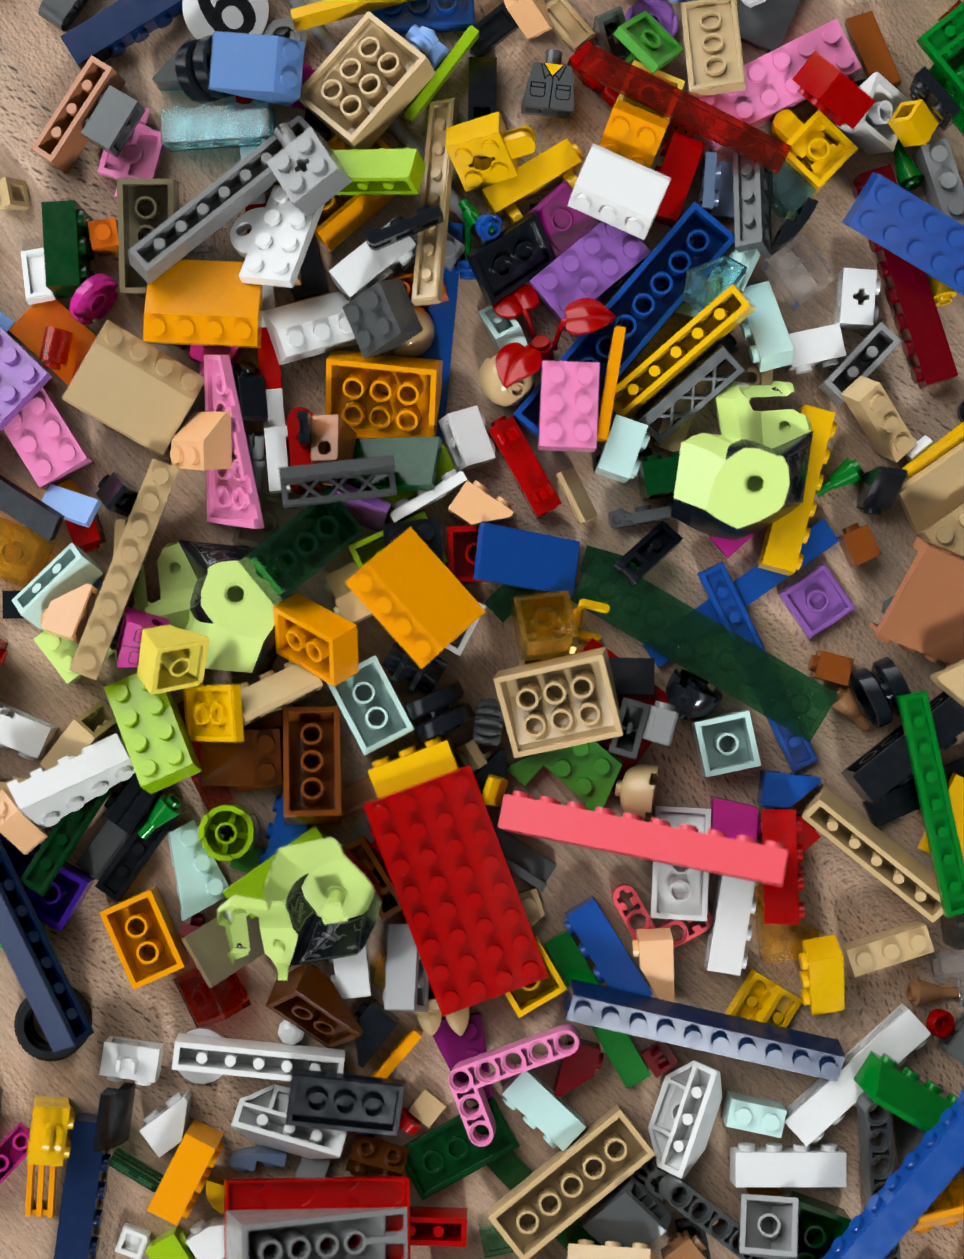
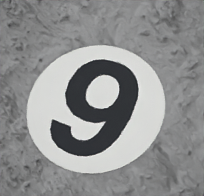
M268 0L182 1L185 23L196 39L212 35L214 31L262 34L268 21Z

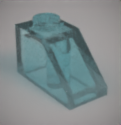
M778 152L772 156L769 161L771 209L778 217L791 219L808 197L811 198L816 190Z
M724 256L688 270L683 301L693 306L695 310L702 311L732 284L737 285L746 273L747 267L729 256Z

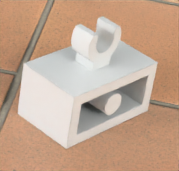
M109 1036L104 1041L99 1075L107 1076V1080L115 1082L129 1079L135 1080L134 1083L137 1085H151L160 1077L165 1043Z

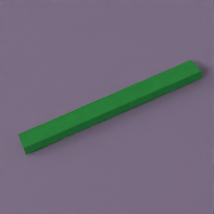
M920 690L896 697L944 916L948 918L964 914V860L927 690Z

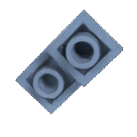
M267 1146L246 1147L233 1151L227 1165L232 1166L235 1171L241 1173L254 1172L258 1161L263 1162V1165L269 1168L284 1167L288 1152Z

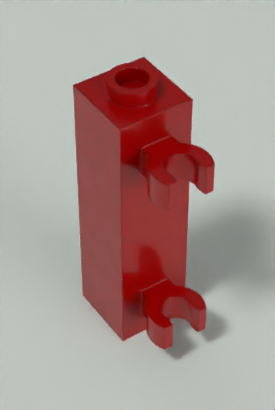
M502 416L491 423L492 428L488 430V433L536 519L561 506L562 502L514 417L512 416L507 419L506 416Z

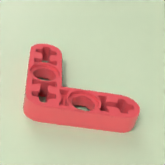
M622 883L617 885L612 891V900L634 940H637V928L631 926L630 919L637 913L644 915L646 919L644 926L639 929L669 928L672 925L681 926L683 934L679 939L673 940V949L706 932L713 924L712 914L707 909V921H704L705 924L702 926L698 923L692 924L690 927L693 931L690 933L682 920L670 919L655 927L637 892L631 885ZM621 890H624L626 893L632 892L629 900L633 907L637 903L639 907L633 908L624 914L623 911L628 910L623 900L618 902L619 892Z

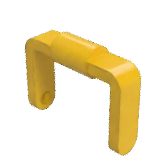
M581 599L577 608L573 609L570 620V625L572 626L571 636L584 641H590L594 638L600 643L601 636L599 634L578 629L584 614L583 608L608 613L610 606L601 602Z

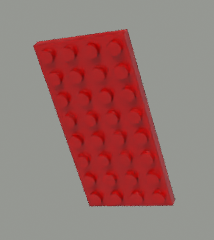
M470 764L363 804L442 1017L549 977Z

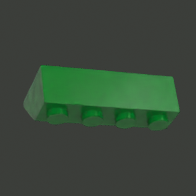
M871 1051L853 1078L854 1081L876 1104L924 1132L932 1130L940 1121L942 1113L946 1109L951 1108L959 1097L951 1092L948 1096L941 1092L943 1089L929 1079L926 1083L919 1079L920 1075L905 1066L904 1070L896 1066L898 1062L889 1055L883 1053L882 1056H879Z

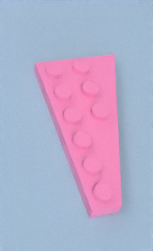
M204 355L205 411L231 413L232 469L206 470L207 522L252 529L265 528L230 356Z

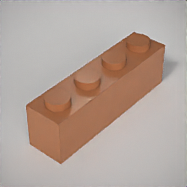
M91 55L31 147V150L45 162L67 174L88 141L81 132L84 121L88 116L92 115L97 107L99 96L107 90L109 85L121 90L126 82L112 67Z

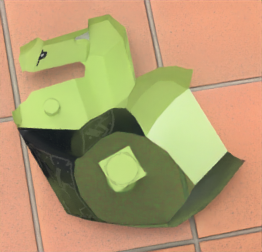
M735 380L713 398L721 435L701 433L681 442L671 517L710 536L738 540L764 529L792 512L803 502L813 436L810 420L806 415L800 414L794 409L753 411L749 400L753 397L788 396L791 392H794L792 383L774 381L772 385L749 386L744 382Z
M185 540L167 543L162 548V553L157 559L160 600L152 604L147 601L145 572L142 565L133 588L134 605L132 609L166 618L172 626L207 636L210 641L205 669L264 674L270 671L278 655L276 653L273 607L285 600L279 587L259 557L249 547Z
M333 837L278 848L264 885V899L234 895L219 906L217 918L218 924L225 926L230 952L227 955L233 965L235 959L249 955L250 943L246 917L250 913L259 917L264 952L275 964L278 971V980L287 981L291 966L357 955L364 948L376 925L382 904L381 888L377 877L364 863Z

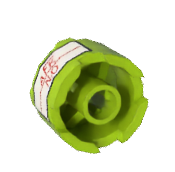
M228 803L213 808L204 815L199 825V841H201L207 854L218 861H232L241 858L254 849L259 839L260 826L258 818L249 808L241 804ZM231 826L234 836L228 838V833L224 830Z

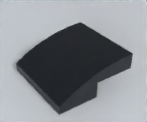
M808 197L798 210L794 221L786 218L772 242V257L770 259L778 255L793 241L809 220L819 201Z
M125 1082L119 1089L107 1087L100 1094L93 1151L100 1152L112 1149L129 1139L136 1084Z

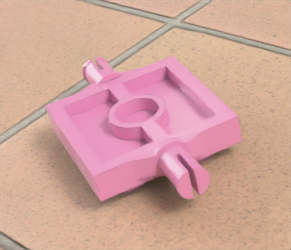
M144 107L145 113L118 158L103 150L97 170L100 175L114 178L116 181L117 178L156 179L167 135L166 133L152 130L146 125L150 109ZM116 188V192H115V195H114V198H116V199H117V188Z

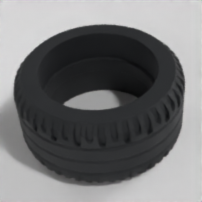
M73 988L92 1027L93 1019L90 1005L85 997ZM27 997L18 1007L14 1020L15 1035L25 1052H28L32 1057H36V1059L42 1061L65 1059L74 1054L87 1040L86 1038L73 1047L53 1052L49 1042L42 1039L34 1028V1012Z

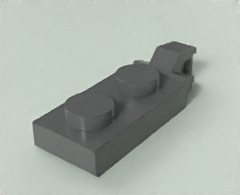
M673 500L662 502V507L651 509V505L639 506L634 508V513L627 512L622 508L609 512L611 530L675 519L671 517Z

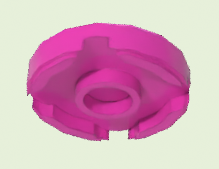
M104 273L88 278L79 286L71 299L69 307L71 316L82 325L92 324L91 320L96 317L98 319L103 318L112 309L117 300L118 293L115 289L118 288V283L108 274Z

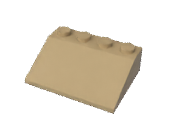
M368 11L302 85L299 101L351 149H369L436 72L427 56Z
M106 320L61 399L162 457L204 384V377L116 324Z
M606 647L499 670L493 678L514 758L624 735L613 672Z

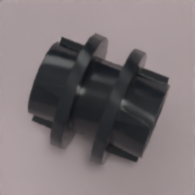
M395 641L382 664L384 668L394 674L390 681L393 684H396L400 677L411 682L407 691L410 694H413L416 688L430 694L448 665L446 661L436 656L421 669L397 641Z

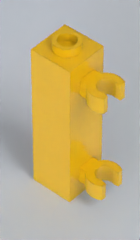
M568 138L519 166L517 177L484 187L481 197L493 216L501 217L506 214L511 224H514L523 218L522 213L517 208L521 204L561 180L564 181L566 179L574 188L578 179L574 173L580 170L582 162L580 159L583 158L581 151L575 143L571 145Z

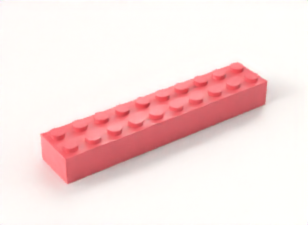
M514 790L512 795L504 794L498 828L506 832L783 888L789 855L788 850L783 849V843L766 840L765 845L756 844L753 837L737 835L736 839L726 838V832L708 829V834L698 832L699 829L696 826L680 823L679 828L670 827L671 824L667 820L652 818L650 823L643 821L640 815L624 812L623 817L615 816V812L602 807H596L594 812L589 811L588 807L581 803L568 801L567 806L560 805L561 802L555 798L540 796L539 801L534 800V797L530 796L529 793Z

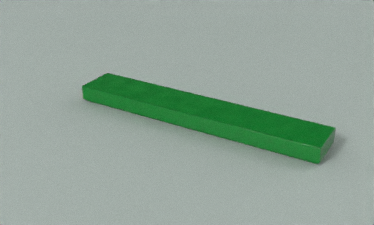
M567 929L544 942L568 987L571 979L599 985ZM591 1026L627 1089L651 1076L628 1034Z

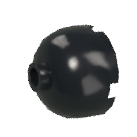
M677 668L674 669L666 686V699L670 705L675 706L674 712L679 713L678 718L687 720L688 717L691 719H701L709 716L719 705L723 694L717 687L712 691L707 686L708 680L686 669H682L680 673Z

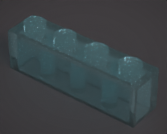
M253 100L250 104L226 102L224 106L199 104L197 108L172 106L169 110H161V143L171 152L260 146L274 135L276 128V111L269 103L260 100Z

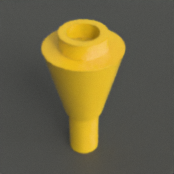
M930 276V288L936 305L943 306L953 301L952 298L957 295V292Z

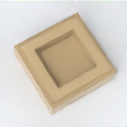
M425 1087L409 1106L408 1112L430 1128L447 1107V1104Z

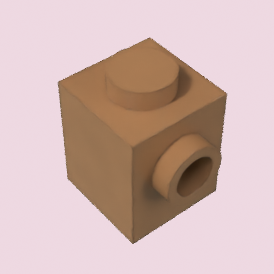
M686 1229L682 1233L677 1232L672 1235L667 1241V1245L660 1251L663 1259H706L704 1250L707 1248L697 1234L692 1237Z

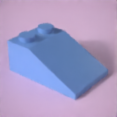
M214 31L208 89L289 107L301 97L305 42L275 35Z

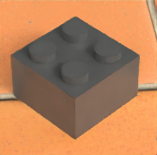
M401 279L378 281L342 307L364 358L386 356L423 331Z

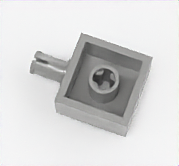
M282 123L279 126L284 133H281L276 127L274 135L278 138L284 149L272 157L267 164L292 204L305 215L310 216L349 185L352 180L326 140L312 127H309L296 137L291 126L288 123Z

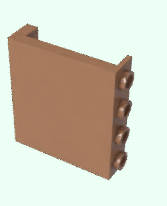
M917 536L912 545L918 551L916 558L880 623L870 622L869 626L876 632L875 637L887 644H890L891 641L896 642L900 648L909 653H914L916 650L921 652L922 656L935 663L941 660L946 662L945 665L949 667L964 659V556Z

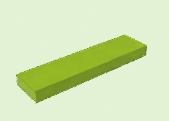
M471 25L467 28L437 68L436 74L422 88L404 112V120L411 126H413L479 38V30Z

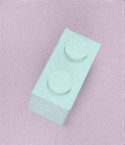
M727 1091L722 1120L726 1127L781 1138L787 1110L779 1101Z

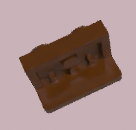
M357 1133L345 1171L351 1172L353 1176L360 1177L402 1176L409 1148Z

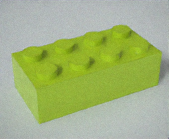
M137 673L104 687L141 788L153 794L202 772L172 691L150 695L137 676Z

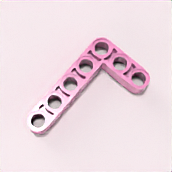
M563 1024L459 1061L454 1065L449 1074L448 1083L468 1137L474 1145L482 1147L490 1144L496 1130V1121L482 1086L572 1055L577 1051L581 1037L580 1031L576 1026ZM570 1034L575 1042L571 1045H565L561 1042L560 1036ZM538 1043L544 1044L548 1048V1052L546 1054H538L533 1046ZM517 1053L522 1058V1061L514 1064L509 1061L507 1055ZM484 1062L492 1063L496 1071L487 1073L482 1069L481 1064ZM465 1072L469 1076V1081L460 1082L456 1078L455 1073ZM473 1098L478 1101L479 1107L470 1108L465 1100ZM476 1126H486L489 1129V1133L487 1135L479 1134Z

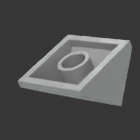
M741 1194L739 1253L765 1259L797 1258L799 1198Z

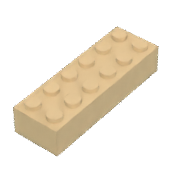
M616 1104L581 1132L564 1152L559 1150L487 1209L488 1219L519 1259H529L656 1154L629 1117Z

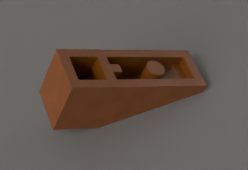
M362 835L344 845L343 847L364 863L378 879L382 902L379 911L380 918L384 920L402 910L384 860L369 840Z

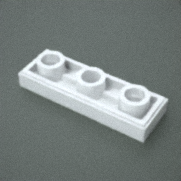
M453 469L441 476L442 482L437 484L434 490H418L416 492L419 496L409 501L406 497L392 505L394 510L390 512V516L394 523L407 519L463 486L466 481H469L463 471L457 473Z

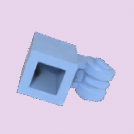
M415 24L406 34L405 38L409 43L427 56L434 71H436L450 52L446 46L439 42L436 32L433 29L424 26L419 27Z

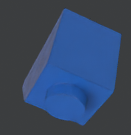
M761 770L757 803L764 805V810H781V807L790 808L818 786L821 778L812 775Z

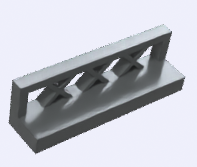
M760 143L732 149L735 248L738 253L758 249L763 258L766 259L772 257L769 159Z
M720 340L637 412L638 422L648 425L647 431L661 444L744 372V367L729 352L727 345ZM725 358L735 367L728 375H716L717 365ZM700 380L712 381L711 390L706 394H695V385ZM679 399H690V408L685 413L674 412V403ZM658 417L669 418V427L661 434L651 425Z
M387 455L279 468L283 508L397 495L394 456ZM388 474L389 489L378 490L371 484L376 475ZM349 478H356L363 483L359 491L350 493L342 486ZM340 479H342V480L339 482V484L334 481V480H340ZM327 481L335 487L330 495L321 496L314 491V488L319 482ZM305 483H313V484L309 487V486H308L307 484H305ZM299 484L307 490L301 499L288 500L287 485ZM367 487H368L369 489H371V491H364V490H365ZM310 493H311L313 496H315V497L307 498V497L310 495Z
M492 823L509 870L543 892L547 886L546 881L557 865Z

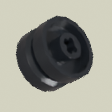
M213 34L202 39L185 42L179 48L175 58V71L178 83L192 101L200 104L235 96L208 89Z
M889 657L873 662L872 672L867 668H861L850 674V681L855 695L866 716L876 728H881L891 723L893 713L901 717L896 696L911 692L900 670Z
M459 680L404 706L411 720H416L425 715L429 718L418 724L415 728L420 742L436 735L439 737L475 716L470 703L464 702L452 708L451 703L462 698L464 695Z

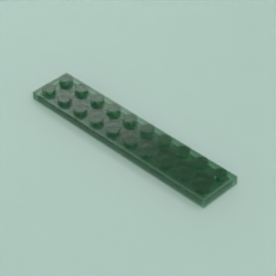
M597 552L569 600L576 604L581 599L608 604L610 606L608 613L586 610L808 742L811 741L839 696L838 693L644 578L636 586H631L627 582L628 578L622 573L618 574L613 569L616 562Z

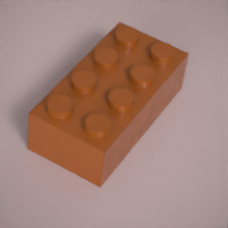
M339 706L283 707L284 825L341 824Z

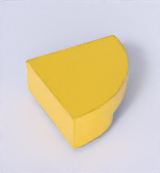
M208 1177L206 1182L208 1201L216 1211L224 1215V1182Z

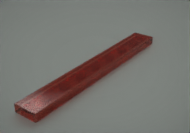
M591 44L579 67V73L776 174L779 173L792 146L593 44Z

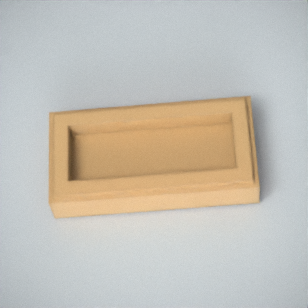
M550 0L546 3L553 30L573 54L588 40L591 41L595 38L596 34L568 0Z

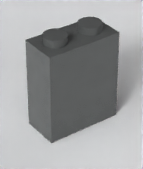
M631 1175L589 1209L582 1227L602 1246H605V1241L622 1243V1247L632 1248V1243L650 1245L666 1233L673 1213Z

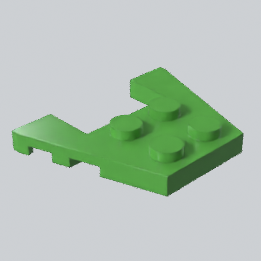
M600 741L528 755L517 762L511 763L506 770L526 786L544 766L586 802L585 807H588L589 811L595 812L596 807L604 808L623 761L614 753L608 752V748Z

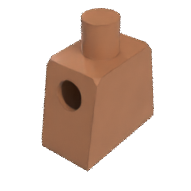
M339 414L312 416L311 460L314 464L353 459L357 433ZM327 481L321 482L324 485L333 486Z

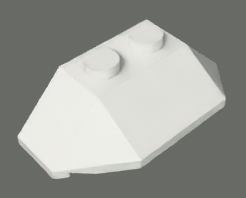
M693 1060L667 1074L662 1084L648 1130L652 1147L657 1157V1167L680 1179L686 1177L705 1151L722 1100L720 1071L697 1060Z
M273 1084L239 1099L231 1128L256 1144L308 1159L340 1158L347 1131L285 1125L290 1088Z

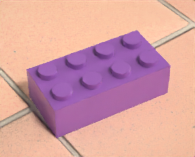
M601 221L529 281V285L537 291L539 301L559 324L560 320L566 317L565 308L567 305L581 298H592L599 301L622 280H625L636 271L651 252L640 238Z

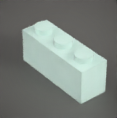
M765 281L746 286L743 292L757 308L740 325L743 339L748 340L751 346L749 347L751 362L757 363L760 372L791 365L793 363L794 347L770 282Z
M71 542L11 601L21 616L44 631L40 628L41 616L44 610L49 607L50 602L85 584L93 585L103 572L89 555Z
M531 1069L513 1075L502 1086V1095H504L502 1100L512 1110L517 1108L524 1114L523 1120L532 1129L538 1127L544 1133V1140L552 1148L555 1149L558 1146L564 1152L586 1128L585 1120L561 1097L554 1096L553 1089Z

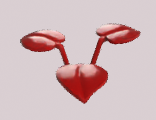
M528 284L522 285L492 305L494 312L501 318L512 319L523 313L532 337L531 344L525 347L520 343L513 342L505 345L498 351L496 355V370L501 383L507 389L515 382L536 373L541 368L543 360L554 361L553 351L558 350V342L564 325L566 331L570 334L583 335L591 333L615 320L613 312L595 299H577L565 308L566 317L560 320L552 342L544 335L536 336L530 314L527 310L538 306L539 296L532 286Z

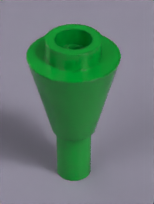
M897 140L893 151L896 159L897 184L906 191H912L921 185L924 175L911 158L906 155L900 140Z
M847 457L832 472L828 479L822 483L821 489L819 491L816 490V495L820 497L833 488L837 489L862 481L860 475L864 472L857 460L850 461Z
M161 794L148 821L138 831V835L143 839H147L156 828L182 813L180 800L173 794Z

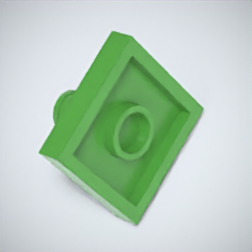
M646 10L620 25L613 34L631 52L624 60L625 66L628 67L631 62L633 63L636 60L641 62L652 74L678 58L684 51V48Z

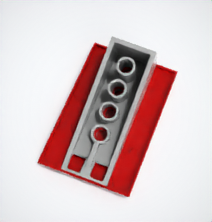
M407 1176L224 1179V1259H411L409 1178Z

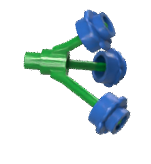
M467 198L459 202L458 205L463 211L462 217L465 220V255L471 252V231L473 229H476L477 234L481 236L483 241H491L503 231L500 227L502 221L497 215L493 216L489 213L482 215L476 206L471 205ZM466 256L465 260L457 261V269L454 272L460 274V279L475 280L476 278Z

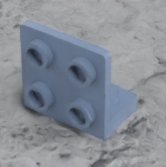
M706 152L702 160L699 205L713 217L734 218L733 162L717 161V152Z

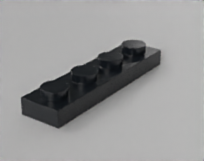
M158 799L95 885V887L116 902L121 900L182 815L181 813L164 825L156 828L147 839L141 838L138 835V831L148 821Z

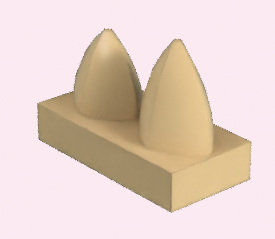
M436 999L428 1000V1011L414 1012V1015L417 1017L422 1029L433 1036L440 1026L442 1014ZM469 1007L445 1016L450 1027L459 1036H462L467 1028Z

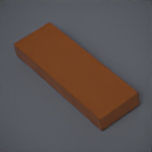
M869 11L847 18L845 20V27L867 79L873 73L879 72L893 86H900L902 80L873 12Z

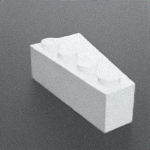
M0 701V747L15 749L19 751V756L32 761L35 758L45 757L58 727Z
M117 733L83 748L82 754L77 757L65 756L57 760V766L43 772L39 768L30 772L31 778L18 783L17 779L6 783L19 810L42 829L54 826L69 813L78 811L93 798L104 795L109 788L132 777L135 770L124 740Z

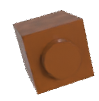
M858 523L852 524L842 529L844 535L837 537L850 568L882 555L868 524L859 527Z
M817 650L816 655L812 654L809 660L808 670L811 671L810 677L848 686L854 659Z

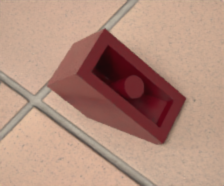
M567 1035L565 1045L573 1044L575 1042L573 1036ZM580 1039L577 1051L572 1055L561 1058L553 1087L554 1096L561 1097L593 1078L596 1069H601L604 1053H601L599 1043Z

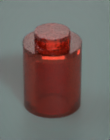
M45 327L39 361L44 362L43 367L60 371L61 366H67L73 337L72 332L54 327Z

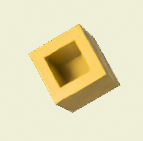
M923 99L901 102L888 122L904 147L926 145L939 124Z

